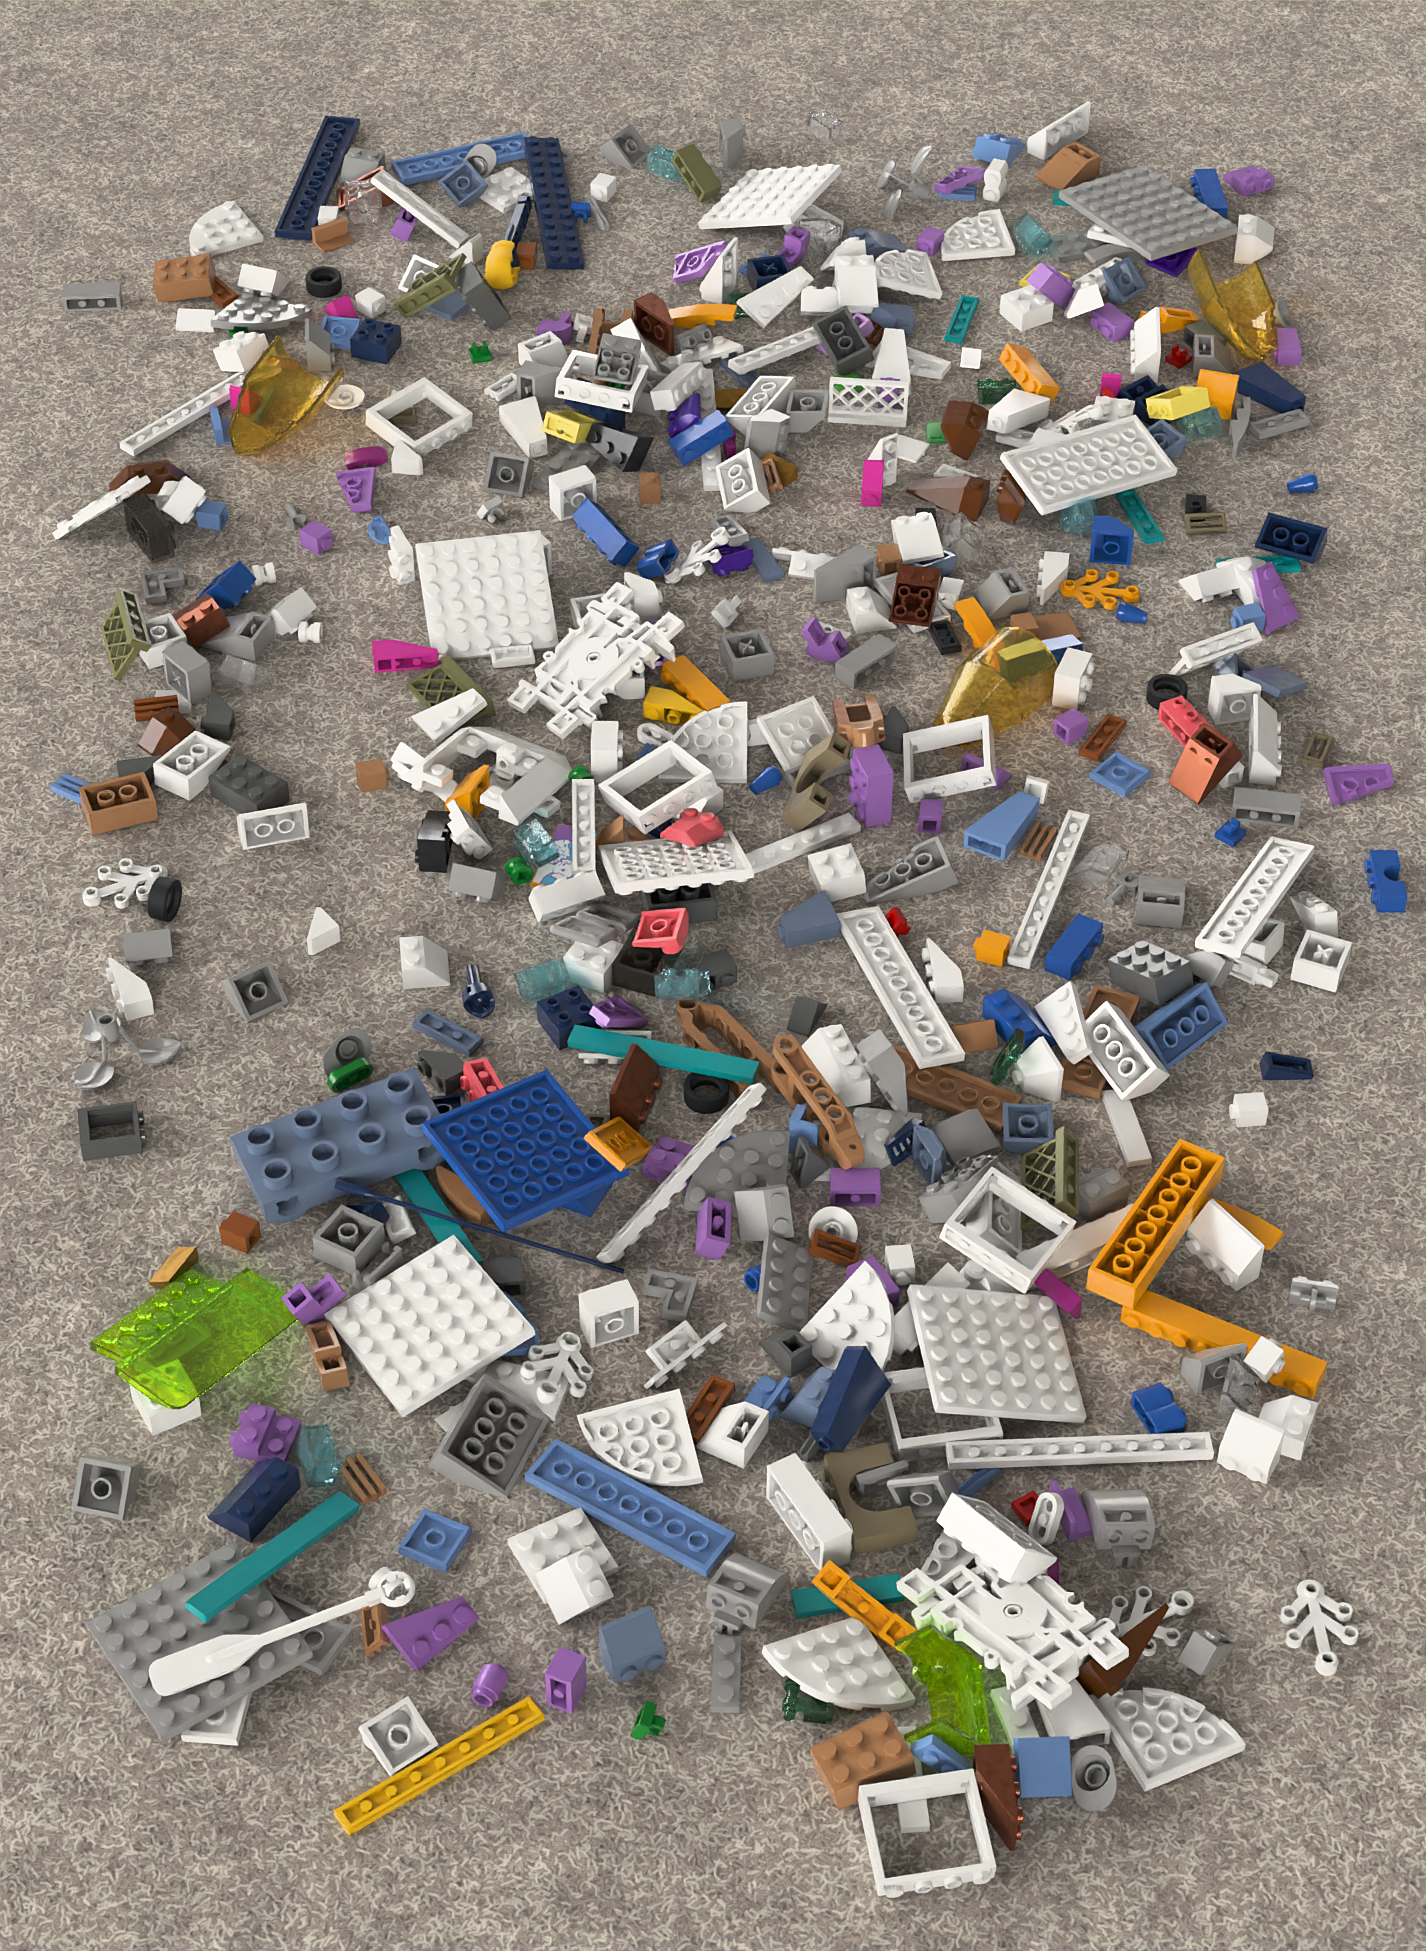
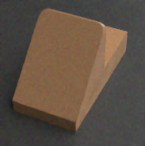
M621 815L605 827L601 833V845L646 840V834H643L636 827H624V815Z

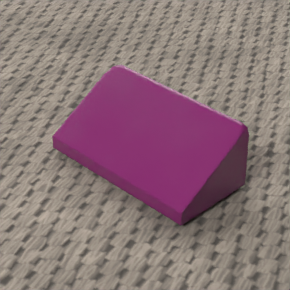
M1045 1269L1035 1280V1285L1074 1319H1079L1082 1307L1081 1297L1050 1270Z

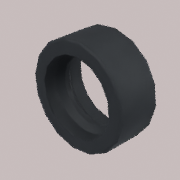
M321 266L311 269L306 274V289L312 296L318 298L332 297L337 295L342 289L341 274L336 268ZM319 281H330L327 283H318Z
M1173 674L1156 675L1148 682L1146 700L1149 705L1159 710L1160 703L1181 695L1187 700L1188 685L1181 677ZM1159 689H1171L1178 694L1164 696L1156 691Z
M159 876L154 881L147 903L150 918L170 922L174 919L182 899V886L179 880Z
M694 1072L686 1077L684 1081V1102L688 1108L701 1114H713L721 1111L729 1101L728 1079ZM710 1085L718 1088L720 1092L711 1097H703L693 1093V1090L699 1086Z

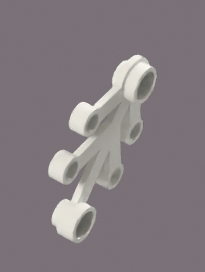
M1101 403L1088 405L1077 413L1075 410L1070 411L1055 422L1049 419L1040 423L1037 427L1064 434L1060 428L1063 427L1070 434L1081 430L1077 423L1078 421L1087 418H1093V420L1102 418L1104 416V408Z
M725 527L714 530L711 534L713 540L706 546L699 540L692 544L689 556L686 553L678 555L675 564L671 566L667 573L663 574L664 581L667 584H675L684 575L694 573L695 576H699L706 570L701 562L710 560L711 563H716L722 556L717 549L710 553L707 552L717 544L722 546L729 541V533Z
M129 858L120 860V871L122 873L131 872L139 874L138 876L134 877L112 872L111 867L101 866L98 868L99 879L118 883L100 889L96 887L86 888L83 893V902L90 907L97 906L101 903L102 897L121 890L124 891L114 897L117 908H126L135 890L137 899L146 901L154 881L159 876L167 877L168 871L162 865H152L150 867L134 865L133 861ZM145 883L144 886H140L137 888L139 884Z
M565 1332L557 1338L556 1343L531 1346L528 1353V1358L531 1361H526L522 1365L520 1373L528 1379L534 1378L539 1371L552 1369L548 1380L541 1381L537 1389L538 1400L543 1404H551L557 1399L560 1390L557 1384L562 1372L571 1384L569 1390L571 1395L578 1398L585 1395L587 1385L583 1381H589L592 1378L594 1369L587 1364L580 1354V1338L574 1333ZM559 1353L558 1357L543 1360L544 1355ZM569 1356L578 1367L577 1374L568 1362Z
M1310 1579L1304 1580L1297 1587L1298 1598L1291 1606L1287 1605L1282 1608L1280 1619L1284 1624H1294L1298 1614L1307 1605L1309 1615L1296 1629L1288 1630L1285 1642L1291 1648H1299L1302 1645L1303 1638L1313 1628L1319 1652L1316 1657L1315 1668L1320 1674L1330 1676L1337 1671L1339 1661L1337 1656L1330 1650L1326 1629L1340 1637L1341 1641L1346 1645L1355 1644L1359 1632L1354 1626L1348 1625L1344 1627L1322 1613L1320 1605L1333 1612L1335 1617L1342 1622H1347L1351 1619L1353 1608L1346 1602L1337 1603L1326 1596L1324 1587L1319 1582ZM1340 1610H1344V1611H1346V1612H1348V1613H1347V1614H1343V1613L1340 1612ZM1286 1613L1292 1614L1293 1617H1288V1616H1286L1285 1614H1286ZM1345 1634H1352L1354 1637H1348ZM1290 1637H1296L1299 1640H1292ZM1323 1659H1328L1332 1662H1325Z
M1140 1586L1136 1589V1601L1130 1619L1119 1624L1120 1618L1128 1609V1600L1124 1596H1115L1112 1599V1611L1109 1619L1116 1625L1114 1636L1118 1639L1157 1610L1155 1609L1143 1614L1146 1604L1152 1598V1590L1149 1587ZM1187 1591L1175 1592L1172 1595L1171 1603L1167 1604L1169 1609L1163 1619L1174 1614H1189L1193 1609V1596ZM1146 1593L1148 1596L1141 1597L1139 1594ZM1120 1602L1124 1604V1606L1118 1607L1115 1605V1603ZM1158 1626L1153 1636L1163 1639L1164 1643L1168 1646H1176L1180 1642L1181 1634L1175 1628L1167 1629ZM1174 1635L1176 1639H1170L1167 1636ZM1150 1639L1147 1645L1152 1646V1649H1144L1142 1652L1144 1656H1152L1156 1652L1157 1644L1153 1639Z

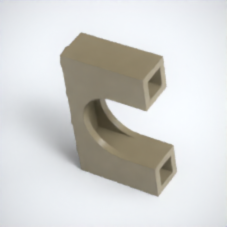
M833 732L805 753L780 821L795 831H800L827 812L833 794L820 785L833 769L846 760L852 743Z
M887 1442L826 1454L824 1466H821L823 1482H828L830 1486L828 1488L829 1499L835 1501L840 1515L843 1519H848L852 1525L851 1544L854 1555L917 1542L918 1526L910 1505L885 1511H869L858 1506L850 1496L856 1488V1475L894 1463Z

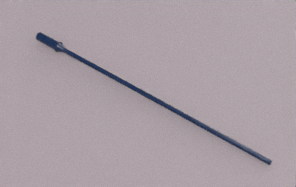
M339 1179L335 1183V1189L363 1197V1199L376 1198L622 1274L624 1272V1269L386 1197L374 1193L368 1187H362Z

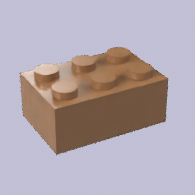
M199 254L196 256L155 261L153 288L158 302L212 296L216 270L211 255Z
M145 772L79 787L82 809L92 835L158 820L156 800Z
M887 1711L810 1747L813 1765L838 1810L858 1802V1790L861 1785L900 1780L916 1774L913 1754Z

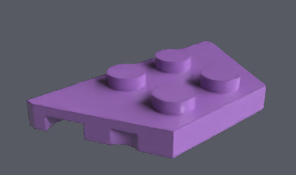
M724 240L675 255L674 259L677 261V264L674 265L673 273L675 282L682 283L695 278H702L714 265L720 254L728 246V243Z

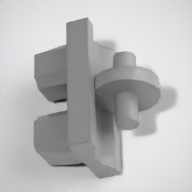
M701 324L675 335V339L679 344L680 353H682L684 350L697 347L700 343L711 341L712 335L710 329L706 328L705 324Z
M1302 1276L1292 1277L1288 1303L1309 1306L1310 1311H1314L1315 1308L1335 1311L1339 1285L1334 1284L1333 1281L1323 1280L1319 1282L1308 1280L1307 1277Z

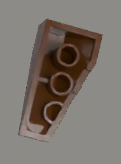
M168 707L151 718L138 746L152 756L161 755L162 757L196 729L181 714ZM224 759L218 769L228 762Z
M1166 1603L1119 1638L1129 1648V1657L1108 1670L1094 1658L1079 1669V1675L1076 1677V1680L1086 1693L1093 1694L1099 1699L1106 1693L1111 1697L1124 1687L1121 1681L1130 1674L1168 1611L1169 1606Z

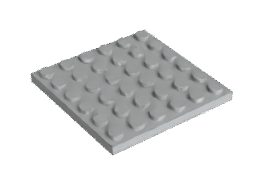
M234 1542L86 1622L88 1630L163 1743L313 1658L312 1650L298 1632L264 1645L235 1671L169 1696H161L156 1693L149 1676V1668L154 1661L221 1635H261L292 1623L263 1582L206 1623L185 1608L186 1601L245 1559Z

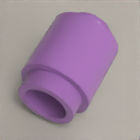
M496 1663L483 1665L472 1687V1699L478 1705L491 1707L493 1703L498 1701L508 1680V1675L501 1665Z

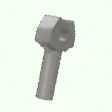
M291 502L286 503L285 508L290 516L286 518L287 527L295 530L294 523H301L302 527L307 525L306 515L297 514Z
M1129 873L1120 874L1116 879L1118 887L1106 898V901L1113 905L1125 892L1135 893L1138 890L1139 878H1135L1133 882L1129 883L1127 882Z

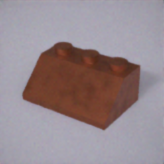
M632 1043L609 1093L610 1120L620 1116L638 1132L641 1124L645 1125L647 1122L648 1108L654 1106L656 1090H661L663 1077L660 1076V1066L635 1043Z

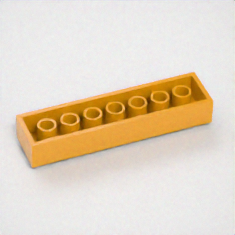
M1179 1139L1089 1267L1086 1289L1133 1310L1222 1179L1225 1157Z

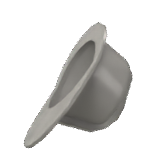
M477 144L469 151L463 162L467 159L479 175L485 179L495 167L497 155L491 146Z
M1282 296L1278 297L1277 302L1266 310V322L1272 330L1273 328H1293L1289 307Z
M352 1028L345 1030L335 1038L323 1057V1069L328 1078L333 1070L340 1069L355 1059H367L372 1049L369 1036L360 1029Z
M1096 1745L1085 1746L1078 1750L1071 1760L1074 1797L1077 1804L1084 1810L1091 1812L1100 1811L1114 1800L1117 1792V1778L1113 1760L1104 1748Z

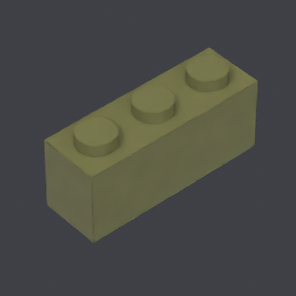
M694 144L676 150L672 162L698 202L701 203L718 196L722 188L721 182L712 172L710 165L702 157L700 150Z

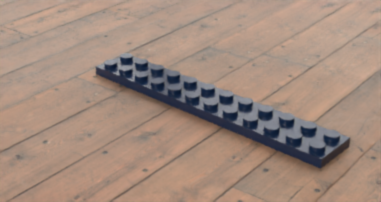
M325 115L277 224L275 237L312 240V228L318 226L320 206H326L342 169L344 157L350 150L359 129L360 118Z
M523 137L524 153L546 268L584 269V260L574 211H571L572 201L559 138Z

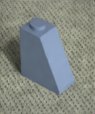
M822 891L781 916L780 927H777V936L779 941L784 942L786 948L837 938L840 933V920L826 892Z

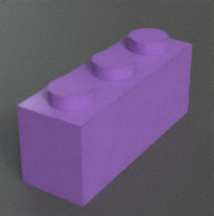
M1040 262L1026 280L1061 308L1066 306L1075 291V288L1072 287L1074 283L1050 264L1046 267Z

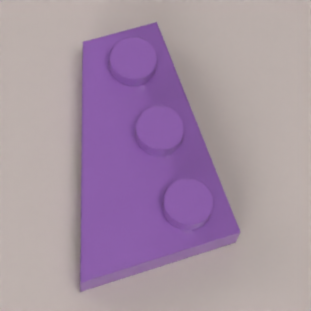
M960 166L957 172L952 171L950 176L943 177L934 183V190L943 194H951L955 189L965 188L968 183L978 182L980 178L984 177L985 169Z
M375 467L336 472L337 479L351 511L365 512L372 510L376 480Z
M1272 562L1252 571L1256 594L1260 598L1262 610L1266 614V627L1264 628L1266 635L1300 618Z
M1389 763L1325 767L1323 771L1332 806L1391 787L1394 782Z
M614 994L612 998L608 997L605 1002L601 1001L593 1005L589 1012L596 1019L595 1022L604 1028L629 1027L634 1029V1027H645L649 1021L648 1018L618 994Z
M462 1596L385 1624L381 1628L410 1666L417 1671L480 1618Z

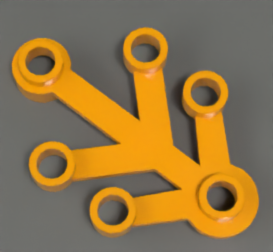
M1088 569L1085 576L1075 581L1065 580L1059 584V591L1063 596L1075 597L1086 608L1094 607L1096 599L1105 609L1113 610L1116 607V599L1111 596L1123 597L1127 603H1136L1140 599V591L1133 585L1128 586L1126 589L1105 588L1110 584L1118 582L1119 573L1116 571H1108L1106 578L1090 586L1084 585L1097 581L1098 571L1095 569Z

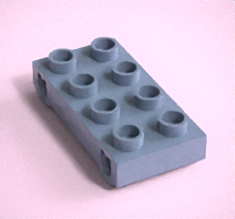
M415 1068L394 1073L386 1079L356 1090L346 1091L335 1098L311 1107L300 1108L292 1114L265 1124L255 1125L244 1132L230 1136L235 1158L267 1224L272 1222L286 1223L298 1219L309 1208L348 1194L334 1188L337 1179L366 1187L413 1168L417 1170L434 1168L445 1160L421 1130L423 1122L439 1116L440 1113Z

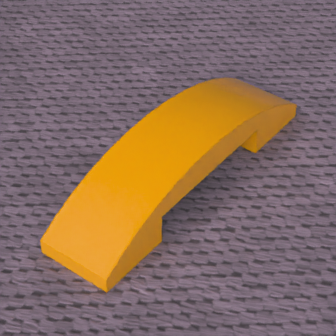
M828 1560L812 1580V1583L848 1616L859 1620L862 1624L866 1625L873 1635L900 1653L917 1630L898 1614H893L854 1583L848 1574Z

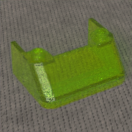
M931 1624L895 1641V1647L912 1658L913 1666L911 1671L914 1678L928 1688L931 1722L904 1734V1739L911 1744L914 1741L934 1734L963 1757L973 1756L974 1745L991 1744L983 1673L976 1656Z

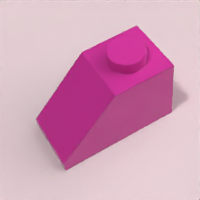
M864 459L861 506L881 507L884 461Z

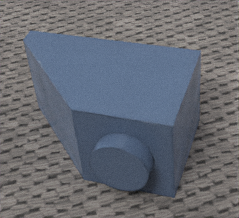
M879 302V307H874L870 316L873 321L883 328L903 329L905 335L911 334L915 323L912 306Z

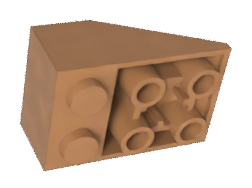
M1075 141L1062 147L1035 178L1054 190L1074 187L1099 175L1101 156Z

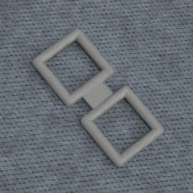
M596 902L577 912L576 916H569L552 925L549 931L551 934L598 948L618 937L619 932L625 933L638 926L642 915ZM602 912L628 921L619 923L593 914ZM573 925L582 928L581 930L599 935V937L596 938L566 928Z

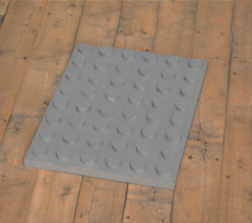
M1140 165L1134 169H1127L1124 172L1111 174L1104 178H1097L1094 181L1084 182L1081 185L1059 191L1060 199L1150 261L1237 234L1238 227L1231 223V221L1225 219L1219 213L1213 211L1207 205L1201 203L1195 197L1189 195L1146 165Z

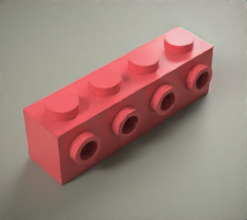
M1182 695L1160 703L1158 719L1184 747H1186L1189 738L1204 722L1211 726Z
M487 1058L464 1062L463 1076L460 1077V1084L462 1090H466L469 1102L504 1088Z

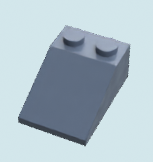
M866 228L856 229L847 233V239L859 237V240H865L866 255H873L874 263L885 252L898 250L900 253H906L907 250H910L894 234Z

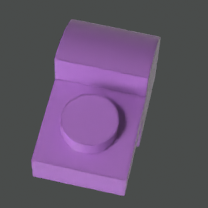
M793 226L785 234L784 247L776 255L784 254L790 269L794 264L799 265L803 260L808 248L810 232Z
M564 311L558 321L543 318L537 327V336L551 331L562 341L563 345L569 343L572 340L574 324L573 320H571V312Z
M816 617L809 619L801 630L805 640L808 642L805 651L812 658L830 663L843 658L850 648L840 630L826 634Z
M328 1274L310 1290L300 1282L281 1299L303 1324H315L325 1319L324 1313L328 1312L327 1310L342 1299L346 1293L334 1277Z

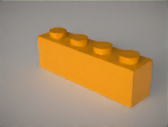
M1007 343L999 358L1001 363L1025 392L1051 398L1050 404L1053 403L1060 389L1057 383L1025 346Z
M684 655L676 657L674 662L669 660L662 663V682L665 685H669L674 692L703 711L708 712L719 708L720 705L731 703Z

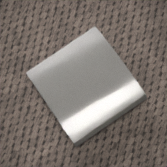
M977 1108L957 1114L932 1127L955 1166H957V1161L962 1158L970 1157V1159H974L982 1155L988 1156L1001 1148Z

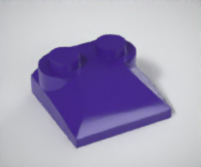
M1193 247L1152 261L1147 260L1146 265L1177 278L1184 269L1190 268L1195 264V256L1198 254V250Z
M695 393L687 398L676 410L669 411L667 415V420L669 421L667 432H669V437H675L699 421L701 418L699 393Z
M724 544L716 546L707 552L710 553L717 549L722 556L716 563H711L710 560H707L712 565L713 573L718 576H727L731 571L747 570L748 566L752 565L751 560L754 557L753 549L745 545L733 547Z

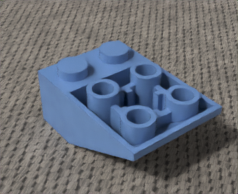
M984 133L983 136H977L972 157L992 162L994 158L1006 161L1008 166H1010L1027 144L1021 143L1022 139L1005 138L1004 134Z

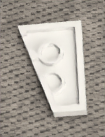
M472 688L415 714L411 718L438 744L488 704Z

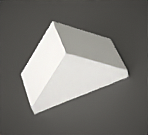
M481 233L463 244L449 257L453 259L464 253L467 256L464 263L468 264L472 261L475 265L483 258Z
M398 440L391 456L392 473L422 475V458L404 442Z
M316 907L308 933V955H314L340 942L339 925L321 907Z

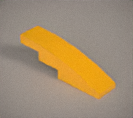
M698 304L668 311L674 322V327L691 329L698 324L715 326L717 320L733 322L737 313V305Z
M974 597L956 601L955 610L964 620V628L972 637L973 646L993 670L994 650L1005 648L999 635Z
M1209 1197L1201 1208L1202 1210L1208 1201L1214 1199L1264 1244V1249L1271 1250L1284 1236L1283 1231L1263 1219L1218 1199Z

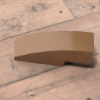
M438 1165L436 1167L437 1185L448 1204L466 1221L486 1227L492 1220L490 1215L457 1174Z
M331 1321L305 1326L324 1392L350 1386L347 1367Z

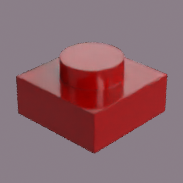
M1034 1490L1012 1501L1011 1509L1026 1527L1030 1525L1039 1497Z

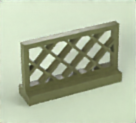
M461 253L412 281L406 295L395 300L393 306L405 318H408L456 291L458 285L454 280L467 256Z
M119 587L115 592L117 603L101 625L103 639L115 680H121L140 650L148 652L151 648L138 595Z
M448 654L440 658L442 662L440 665L406 684L407 688L427 709L444 702L441 701L442 696L453 698L472 688L486 700L488 705L453 733L461 728H465L485 715L488 718L496 715L492 699ZM441 672L444 674L443 679H433L434 676ZM420 684H427L425 689H416L415 687ZM431 685H441L440 690H430ZM446 685L455 686L454 691L445 690ZM428 696H437L436 701H427Z
M1063 1126L1056 1130V1138L1022 1155L1021 1185L1033 1194L1035 1192L1038 1193L1037 1196L1041 1199L1048 1197L1046 1201L1050 1205H1053L1055 1202L1056 1209L1067 1214L1070 1218L1079 1214V1139ZM1054 1148H1056V1151L1050 1157L1049 1154ZM1038 1157L1032 1167H1030V1160ZM1048 1160L1044 1168L1040 1171L1039 1168L1042 1166L1044 1161ZM1054 1165H1055V1170H1054V1172H1053L1051 1175H1049V1172L1052 1170V1168H1053ZM1035 1174H1038L1037 1178L1034 1180L1032 1185H1030V1181L1032 1180V1178L1035 1176ZM1047 1178L1048 1180H1047V1182L1044 1184V1186L1042 1187V1189H1041V1190L1038 1189V1188L1040 1187V1185L1042 1184V1182L1044 1181V1179ZM1055 1184V1189L1052 1191L1051 1194H1049L1048 1192ZM1021 1211L1020 1229L1023 1232H1029L1042 1225L1034 1219L1029 1221L1031 1217Z

